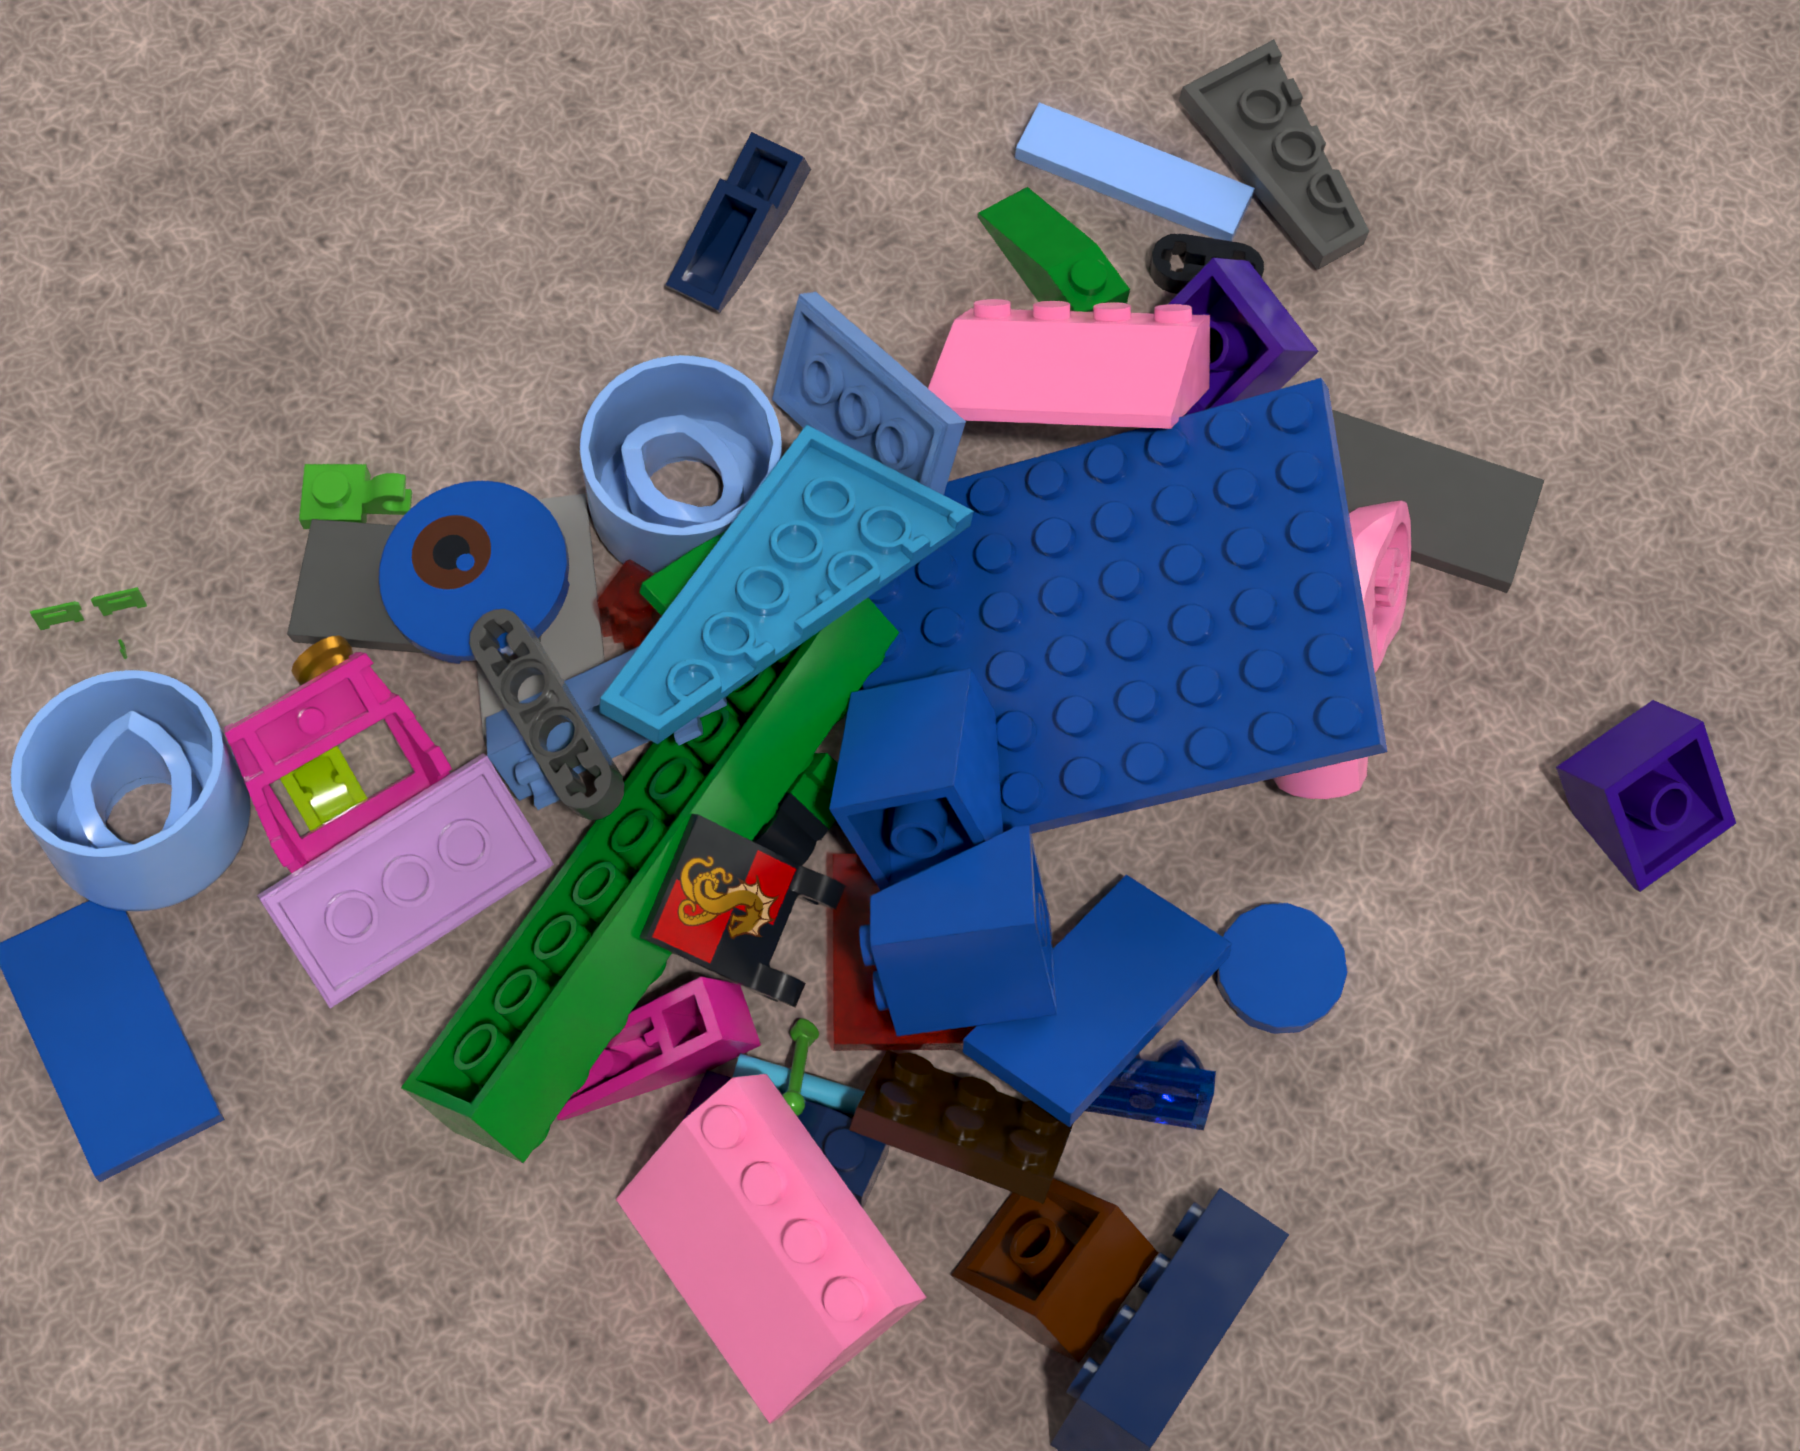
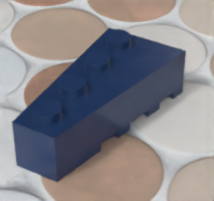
M1219 1188L1206 1209L1194 1201L1172 1234L1173 1237L1182 1242L1172 1260L1160 1252L1137 1286L1148 1293L1139 1309L1135 1311L1125 1304L1102 1339L1113 1347L1102 1364L1089 1357L1066 1391L1067 1394L1077 1401L1050 1445L1058 1451H1150L1289 1234L1222 1188Z

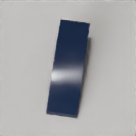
M751 132L727 181L719 179L666 286L717 312H721L747 278L787 215L809 175L811 168L804 156Z

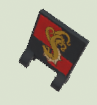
M692 813L639 938L732 980L760 996L775 1002L780 1001L796 1008L806 983L770 968V961L797 897L811 904L818 905L821 903L828 908L836 910L846 885L831 877L801 866L703 816Z

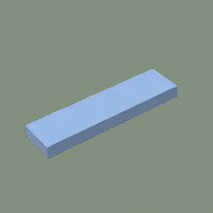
M1040 102L1015 151V159L1214 239L1226 241L1233 240L1252 200L1255 189Z

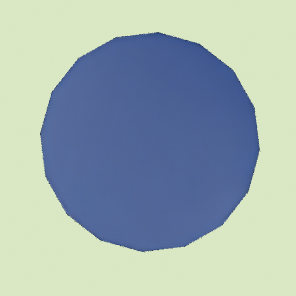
M1289 903L1262 904L1241 914L1224 933L1223 937L1230 941L1232 946L1229 958L1215 971L1217 988L1224 1001L1227 999L1229 1005L1237 1012L1236 1015L1249 1026L1273 1034L1301 1032L1323 1019L1340 999L1347 977L1345 950L1333 928L1313 911Z

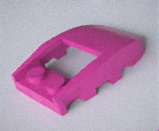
M355 652L348 656L349 659L240 721L224 727V733L232 748L270 845L282 866L287 867L291 873L449 775V771L452 770L440 747L432 742L398 694L391 693L370 667L374 663L366 653ZM384 719L413 772L300 837L269 784Z

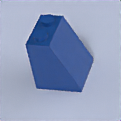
M972 668L851 692L829 810L880 891L1003 833L996 712Z
M1029 825L1014 827L870 896V924L861 925L859 929L861 953L865 966L876 965L877 971L873 972L876 1004L879 1011H890L897 1036L1057 1015L1051 916Z

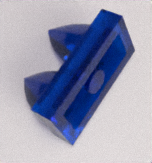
M1180 1040L1162 1051L1155 1061L1143 1060L1139 1053L1085 1111L1204 1131L1214 1096L1216 1071L1205 1070L1194 1050L1186 1042Z

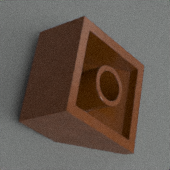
M1053 1178L1044 1204L1012 1193L951 1276L1038 1343L1079 1363L1159 1252L1117 1205Z

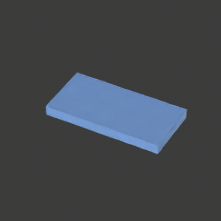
M817 292L799 294L772 400L802 428L808 425L944 495L966 421Z

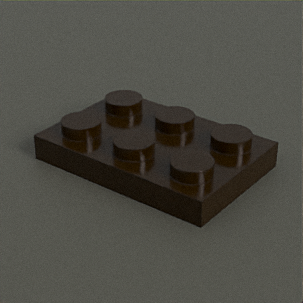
M887 1050L856 1108L849 1130L1044 1204L1073 1124L1068 1127L1033 1101L1025 1102L998 1092L992 1084L976 1077L961 1078L935 1068L929 1060L911 1053L897 1054Z

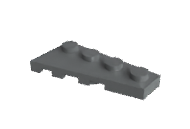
M1273 39L1183 86L1179 102L1249 186L1255 188L1254 193L1313 265L1320 269L1364 245L1369 229L1340 171L1332 169L1324 153L1326 142L1318 126L1310 125L1301 106L1303 96L1294 78H1287L1280 64L1282 54Z

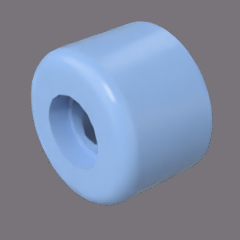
M684 355L666 356L640 363L613 379L593 401L584 420L580 438L581 463L589 510L595 530L601 541L618 561L646 578H650L654 575V572L661 571L695 547L726 531L782 458L781 431L778 419L771 403L761 389L751 379L729 365L704 357ZM685 460L700 462L718 472L722 479L723 492L721 498L715 504L697 507L668 499L654 487L650 477L653 473L670 463Z
M124 670L97 675L72 685L51 699L33 717L24 730L13 756L11 787L20 815L61 878L78 894L101 906L122 911H149L183 902L215 882L234 861L245 840L250 820V797L235 756L213 711L206 701L189 686L169 676L149 671ZM165 783L171 785L170 812L163 829L159 833L139 843L131 844L119 840L107 829L106 822L113 807L126 793L146 784Z

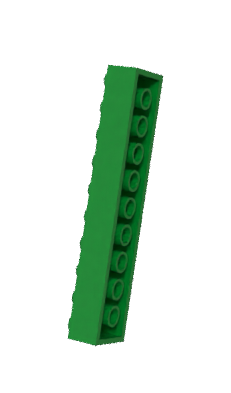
M869 597L727 695V706L700 718L703 735L678 746L673 733L660 743L656 744L654 742L624 782V796L619 806L610 815L596 820L402 1085L401 1089L453 1132L521 1163L526 1161L530 1153L545 1140L549 1133L550 1125L572 1094L584 1085L591 1067L608 1043L623 1030L628 1021V1015L649 985L655 982L665 970L667 960L672 953L639 937L692 813L703 816L752 841L761 827L773 818L778 809V803L798 775L809 767L813 761L815 751L834 724L839 722L848 712L851 692L858 691L868 676L882 664L885 652L895 640L899 631Z

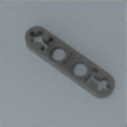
M495 609L482 615L474 624L470 633L469 644L472 653L557 796L567 807L582 818L596 820L610 815L619 806L624 796L625 784L622 775L536 634L513 611ZM505 632L508 633L506 636L508 644L513 652L520 657L512 662L498 651L500 645L497 638ZM533 675H544L545 688L542 694L530 703H519L518 690L521 684ZM561 723H573L575 731L571 743L565 749L558 752L548 751L546 745L550 731ZM581 764L597 778L594 781L597 791L590 797L584 795L587 791L586 786L579 774L573 770V768Z

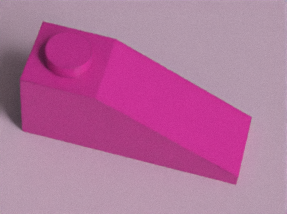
M701 976L630 1012L623 1030L608 1043L591 1067L586 1082L577 1092L572 1094L557 1115V1120L563 1121L700 1075L707 1070L710 1071L738 1057L740 1053L744 1054L761 1046L740 984Z

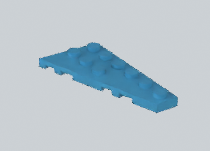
M806 425L601 696L600 713L656 744L660 743L970 527L974 511Z

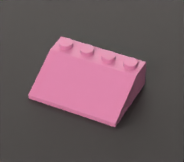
M987 299L975 301L974 308L969 309L954 319L928 389L965 421L1172 429L1179 421V417L1184 416L1209 389L1210 315H1192V307L1182 304L1159 305L1154 307V314L1131 313V305L1126 303H1100L1093 306V312L1070 311V303L1064 301L1037 302L1033 304V310H1012L1011 302L1008 300Z
M767 1074L731 1078L678 1125L616 1198V1201L769 1424L783 1416L927 1298Z

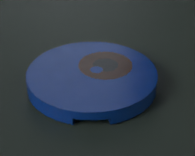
M469 481L442 488L413 506L401 518L390 534L382 553L379 568V585L383 604L398 630L413 646L429 656L450 663L460 664L462 661L476 660L469 644L470 633L474 624L482 615L495 609L513 611L539 638L559 614L569 590V554L566 539L556 519L544 504L520 488L494 481ZM505 632L497 638L500 645L498 651L511 656L515 653L507 642L506 636L508 633Z

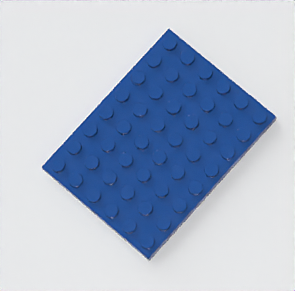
M1322 378L1179 417V421L1172 429L1139 428L948 481L944 496L974 511L971 526L869 596V599L899 631V634L885 652L882 664L863 683V690L972 668L996 712L1003 832L1017 826L1029 825L1031 834L1388 752L1329 388Z

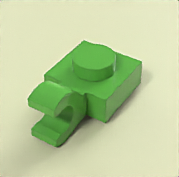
M305 464L299 521L303 529H310L312 519L366 523L367 514L405 515L411 509L412 490L406 489V476L398 473H385L377 475L370 480L371 474L366 464Z

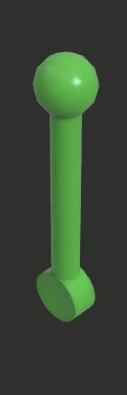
M799 1019L790 1029V1035L796 1042L788 1090L782 1094L796 1116L802 1114L805 1108V1100L801 1095L808 1048L819 1036L817 1027L807 1019Z

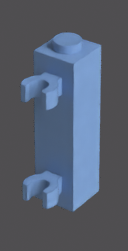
M638 647L564 681L611 758L651 741L600 713L601 696ZM542 692L534 696H531L519 703H530L536 700L542 694ZM726 697L674 732V738L678 746L703 735L700 718L727 706ZM503 709L486 717L487 756L517 799L520 801L534 795V805L538 810L559 801V797L507 710ZM561 723L550 731L546 745L548 751L558 752L565 749L571 743L575 731L573 723ZM582 764L573 768L578 774L586 771Z

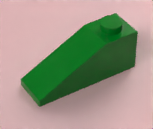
M1026 187L978 212V219L1038 302L1064 301L1070 303V311L1093 312V306L1100 303L1127 304L1130 288L1097 243L1030 188Z

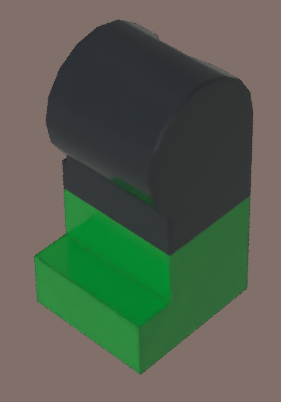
M814 753L813 761L809 767L795 779L778 803L775 815L768 823L761 827L752 840L753 842L801 866L804 865L813 853L816 842L822 840L836 821L829 808L838 763L828 753Z

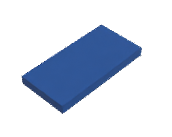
M1126 874L1053 948L1057 1015L978 1025L963 1039V1053L1070 1127L1229 958L1232 943Z
M89 900L0 943V968L94 1177L99 1182L225 1120L127 911L107 908Z

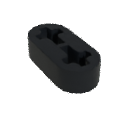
M1170 234L1162 237L1155 244L1149 269L1150 276L1158 287L1170 293L1178 294L1212 258L1249 261L1261 278L1264 273V261L1259 252L1243 243L1188 234ZM1172 255L1184 257L1182 272L1171 270L1170 261Z

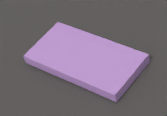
M482 753L261 892L257 897L329 1008H332L554 864L488 756Z

